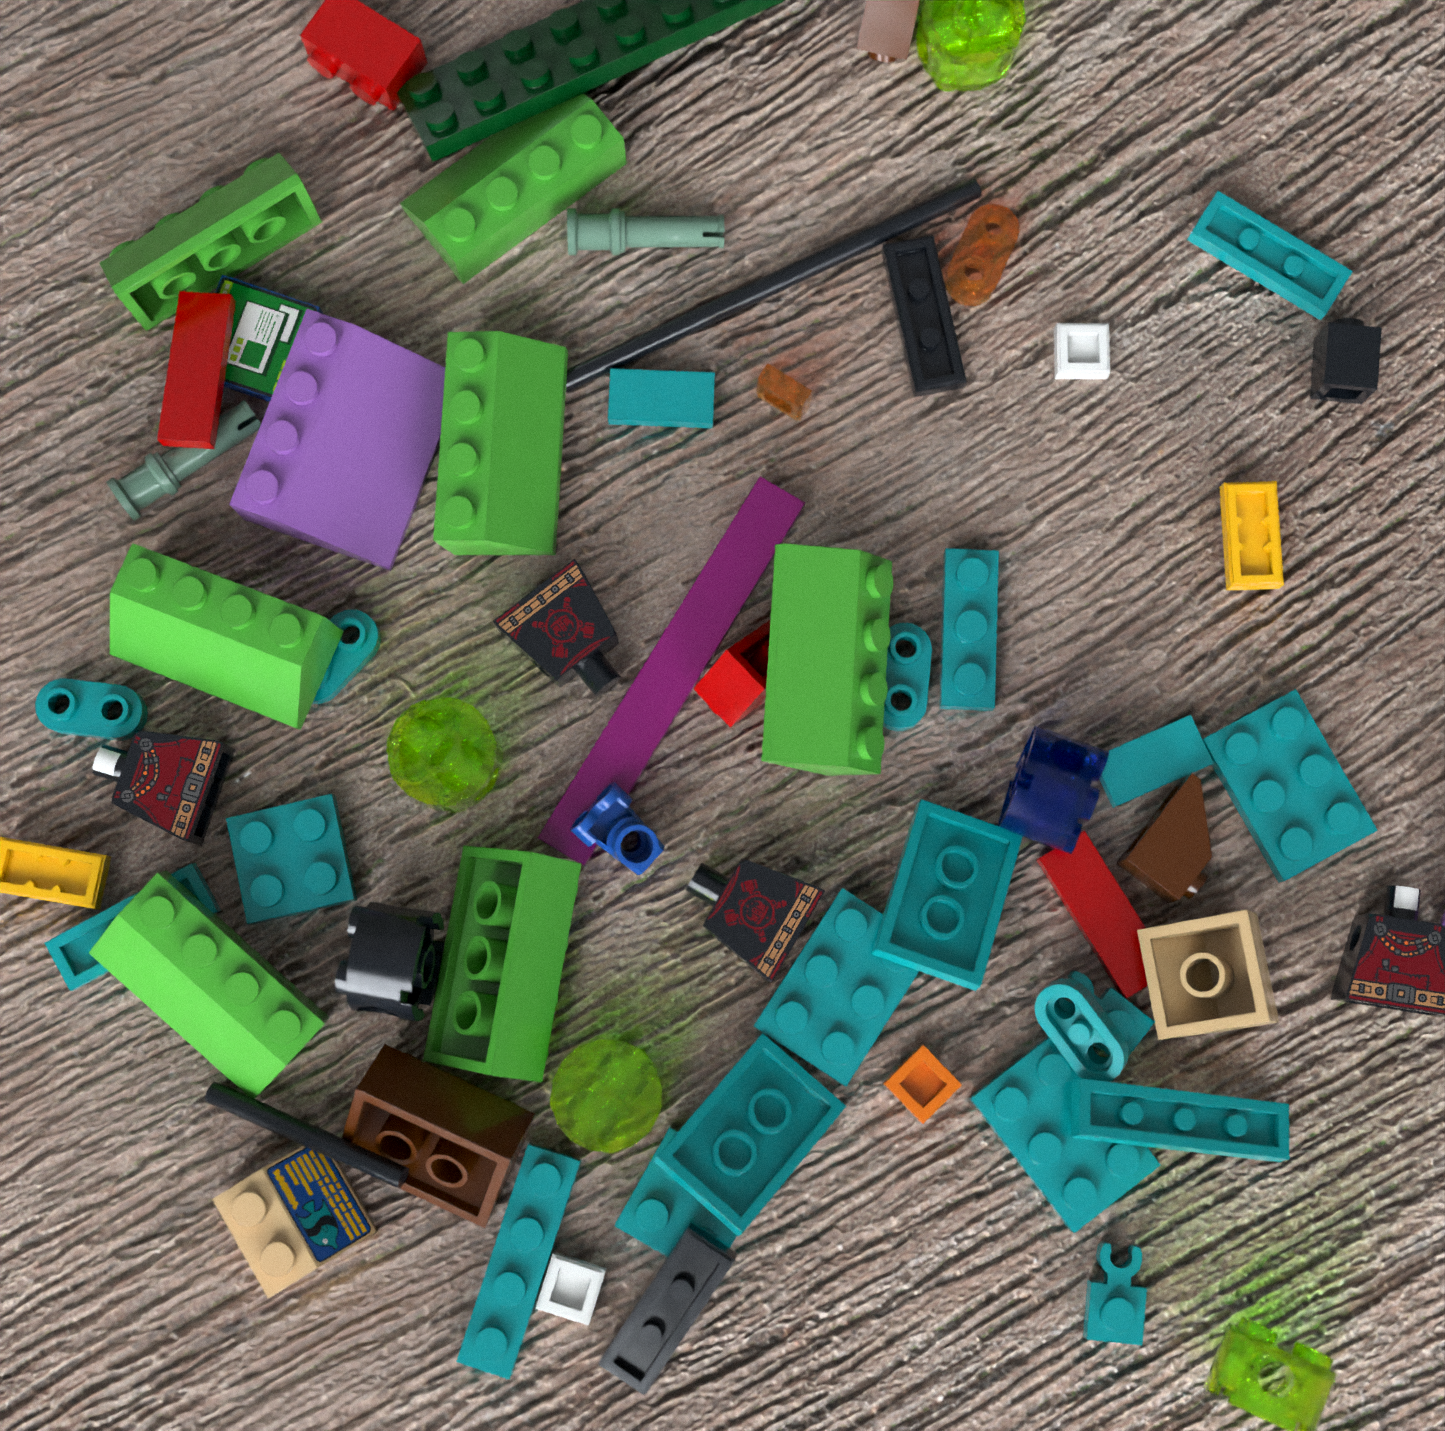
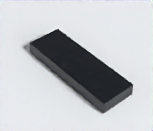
M930 235L882 245L881 253L914 398L965 388L967 380L934 236Z
M690 1222L601 1356L598 1365L645 1396L736 1260L737 1253Z

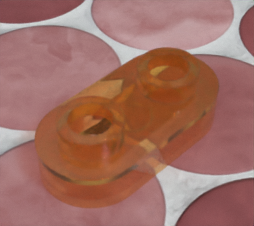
M999 204L984 205L978 208L968 221L945 276V285L949 295L962 305L977 306L983 304L995 292L1020 232L1017 217L1007 207ZM996 223L1002 228L1003 232L997 235L990 234L985 229V225ZM968 268H976L981 272L982 278L970 280L966 277L964 271Z

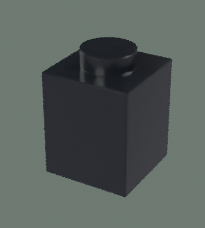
M1340 318L1333 322H1328L1314 338L1310 399L1363 404L1378 389L1382 328L1364 326L1365 323L1362 320L1355 318Z

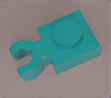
M1077 971L1070 972L1067 977L1080 982L1090 991L1127 1042L1130 1056L1155 1021L1112 987L1107 988L1100 998L1094 994L1093 984L1086 975ZM1064 997L1059 999L1060 1006L1064 1011L1069 1013L1075 1012L1076 1008L1073 1002H1068ZM1093 1044L1107 1057L1110 1056V1052L1104 1044Z
M1100 1241L1096 1251V1258L1100 1268L1104 1271V1280L1087 1279L1083 1337L1087 1340L1143 1346L1147 1288L1142 1285L1131 1284V1277L1139 1271L1142 1264L1141 1249L1137 1245L1129 1244L1127 1261L1122 1265L1116 1266L1113 1265L1110 1259L1111 1244Z

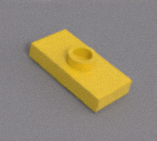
M1277 481L1223 483L1219 489L1226 590L1280 589L1284 585Z
M0 837V893L100 910L111 856Z

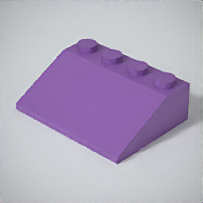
M306 309L229 505L245 521L391 571L440 445L445 367L357 325Z

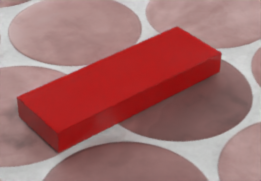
M179 291L157 440L162 446L215 449L236 301L231 294Z
M1085 830L1036 859L1120 995L1127 999L1147 987L1137 930L1145 929L1146 927Z

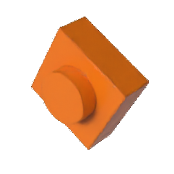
M923 1044L883 1082L890 1092L922 1124L962 1086Z

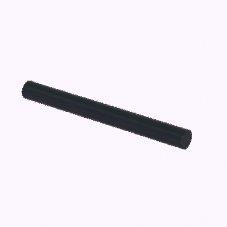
M213 1082L206 1092L205 1102L394 1187L401 1188L408 1177L409 1167L218 1082Z

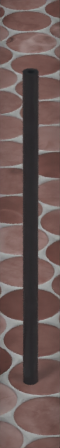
M975 178L965 181L568 368L566 393L609 373L610 368L618 369L982 197L978 182Z

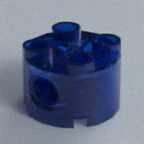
M1034 726L1015 768L1018 769L1014 780L1010 781L1000 810L998 826L1011 833L1071 854L1082 828V824L1077 822L1078 818L1089 821L1096 807L1100 789L1092 787L1091 784L1092 780L1098 782L1101 778L1108 760L1109 751L1052 730Z

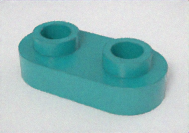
M354 609L344 610L329 620L342 631L350 627L359 628L360 637L353 644H345L341 637L313 704H321L332 700L378 652L381 644V633L377 624L366 613Z
M899 623L889 628L891 638L887 649L886 667L888 692L884 703L883 726L893 731H905L913 728L920 722L927 709L932 645L927 633L919 626L911 623ZM899 641H909L915 648V654L908 658L901 657L896 652L895 645ZM895 693H904L910 699V707L903 711L895 709L891 704V696Z
M67 678L55 679L47 683L40 690L35 702V710L40 722L55 732L67 735L124 741L133 738L137 731L142 730L148 718V709L144 699L134 690L116 684ZM62 696H68L70 701L68 709L64 713L57 714L55 711L56 701ZM116 702H120L123 706L122 715L116 720H110L108 718L109 707Z
M1068 978L1057 979L1049 983L1038 995L1035 1002L1036 1019L1042 1029L1079 1077L1107 1082L1114 1080L1125 1067L1129 1057L1128 1045L1123 1035L1083 984ZM1062 997L1070 999L1075 1005V1012L1069 1013L1064 1011L1060 1006L1059 999ZM1093 1044H1104L1108 1048L1110 1056L1106 1058L1098 1056L1094 1052Z

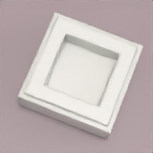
M1056 323L1054 328L1055 379L1108 378L1110 375L1109 323Z
M553 1252L535 1309L589 1326L607 1268Z

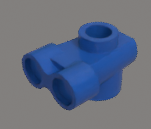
M612 782L597 796L593 804L579 815L571 825L570 831L588 847L596 843L635 874L640 875L663 852L665 846L629 806L632 798L618 784ZM631 831L636 832L638 836L636 846L629 850L622 849L621 842L624 836Z

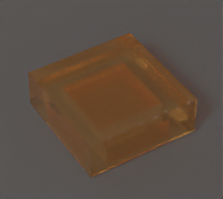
M768 363L757 378V397L792 419L801 421L810 407L812 390Z

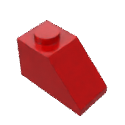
M770 620L728 648L693 688L708 704L709 708L720 716L730 728L765 701Z

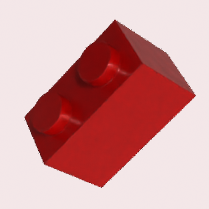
M325 0L300 34L309 56L307 61L318 73L329 79H333L335 75L349 83L351 90L366 103L376 105L377 102H380L393 111L400 103L397 91L406 81L421 73L428 63L420 38L358 0Z

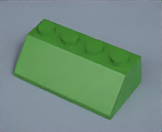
M580 94L495 133L403 200L400 205L461 283L465 284L625 166L627 162L624 138L596 103L586 95Z
M279 152L271 158H262L253 162L246 168L242 176L229 184L215 186L207 190L201 196L198 203L185 211L163 217L155 225L154 230L136 241L129 240L119 244L112 250L110 257L99 264L115 294L147 331L176 313L179 291L209 293L217 288L222 275L231 278L235 277L321 224L322 220L302 180Z
M502 331L448 332L433 541L452 554L556 555L568 349L566 347Z
M134 543L131 544L110 590V655L301 730L344 632L320 614Z
M786 543L775 544L761 761L827 776L881 774V757L885 746L883 736L884 703L888 692L886 682L887 649L891 638L889 629L890 595L894 583L892 561L856 549Z
M463 845L423 1061L490 1076L542 1082L545 1063L549 1053L548 1046L555 1008L558 1002V991L565 952L568 947V935L574 902L578 892L581 863L529 851Z
M168 871L158 872L115 917L89 951L92 957L247 1096L254 1099L330 1018Z

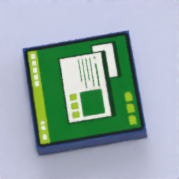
M222 275L215 293L231 294L236 301L224 387L270 402L306 309L322 314L323 312L318 306Z

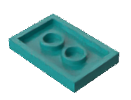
M1296 689L1203 738L1205 746L1214 762L1212 764L1213 769L1278 883L1290 879L1378 831Z
M920 799L914 810L871 954L976 991L982 985L1023 835Z
M842 888L757 1019L754 1027L846 1087L919 971L871 954L883 914Z
M762 1033L653 1161L732 1232L740 1236L846 1108V1105Z
M1047 1036L971 1095L969 1099L1068 1229L1075 1234L1161 1164L1148 1147L1071 1138L1072 1082L1081 1077L1076 1074Z

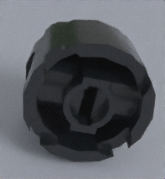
M370 902L367 907L357 905L353 907L347 928L348 937L352 939L349 958L340 962L335 977L336 993L347 995V1003L351 1010L385 1013L411 1021H421L426 1014L423 1013V1009H418L419 1004L430 1006L432 1003L444 951V942L434 940V929L444 930V921L441 913L396 907L380 902Z

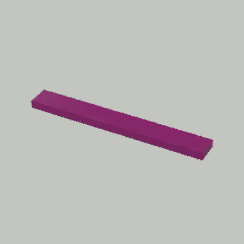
M761 476L758 478L537 837L539 840L575 862L581 863L582 866H586L598 845L594 843L588 847L570 831L571 825L580 814L593 804L597 796L610 783L615 782L628 795L630 794L693 691V688L698 683L773 560L775 544H782L803 511L805 502Z

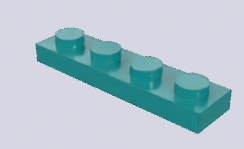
M1080 1078L1072 1082L1071 1138L1282 1162L1290 1160L1289 1104Z
M528 1143L462 1342L457 1363L510 1380L582 1161L581 1159Z

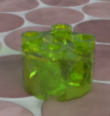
M924 0L916 34L917 56L926 73L933 78L935 86L946 92L955 90L975 91L982 90L1006 77L1011 70L1026 22L1024 1Z
M440 697L441 699L434 698L428 701L425 699L412 704L396 719L387 738L386 753L388 754L389 769L393 780L417 803L435 811L459 813L465 811L468 807L478 804L493 790L502 770L503 749L494 728L473 705L454 697Z
M598 1039L577 1047L562 1060L552 1080L550 1106L558 1126L572 1142L590 1151L615 1153L634 1146L652 1130L663 1109L664 1086L658 1066L643 1049L625 1040Z
M1243 1316L1238 1326L1228 1323L1203 1388L1218 1396L1222 1386L1225 1387L1223 1394L1229 1397L1228 1403L1287 1431H1295V1429L1297 1431H1316L1338 1373L1330 1370L1334 1359L1298 1341H1295L1292 1351L1275 1343L1278 1337L1277 1333ZM1273 1361L1282 1362L1286 1370L1285 1379L1282 1384L1271 1389L1261 1387L1258 1376L1263 1365Z

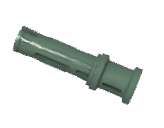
M567 208L568 256H576L578 250H610L612 255H620V253H625V247L724 248V214H718V216H625V211H620V208H612L610 213L578 214L575 208Z
M243 400L239 405L219 417L215 449L173 447L161 456L158 452L154 454L149 453L144 457V464L121 479L117 480L112 477L106 483L129 516L135 521L141 517L140 510L166 493L171 496L178 493V489L182 487L179 483L181 480L258 431L261 423L247 402Z

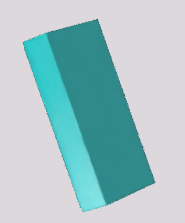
M610 368L608 424L713 428L715 372Z
M1191 715L1090 759L1112 808L1214 764Z

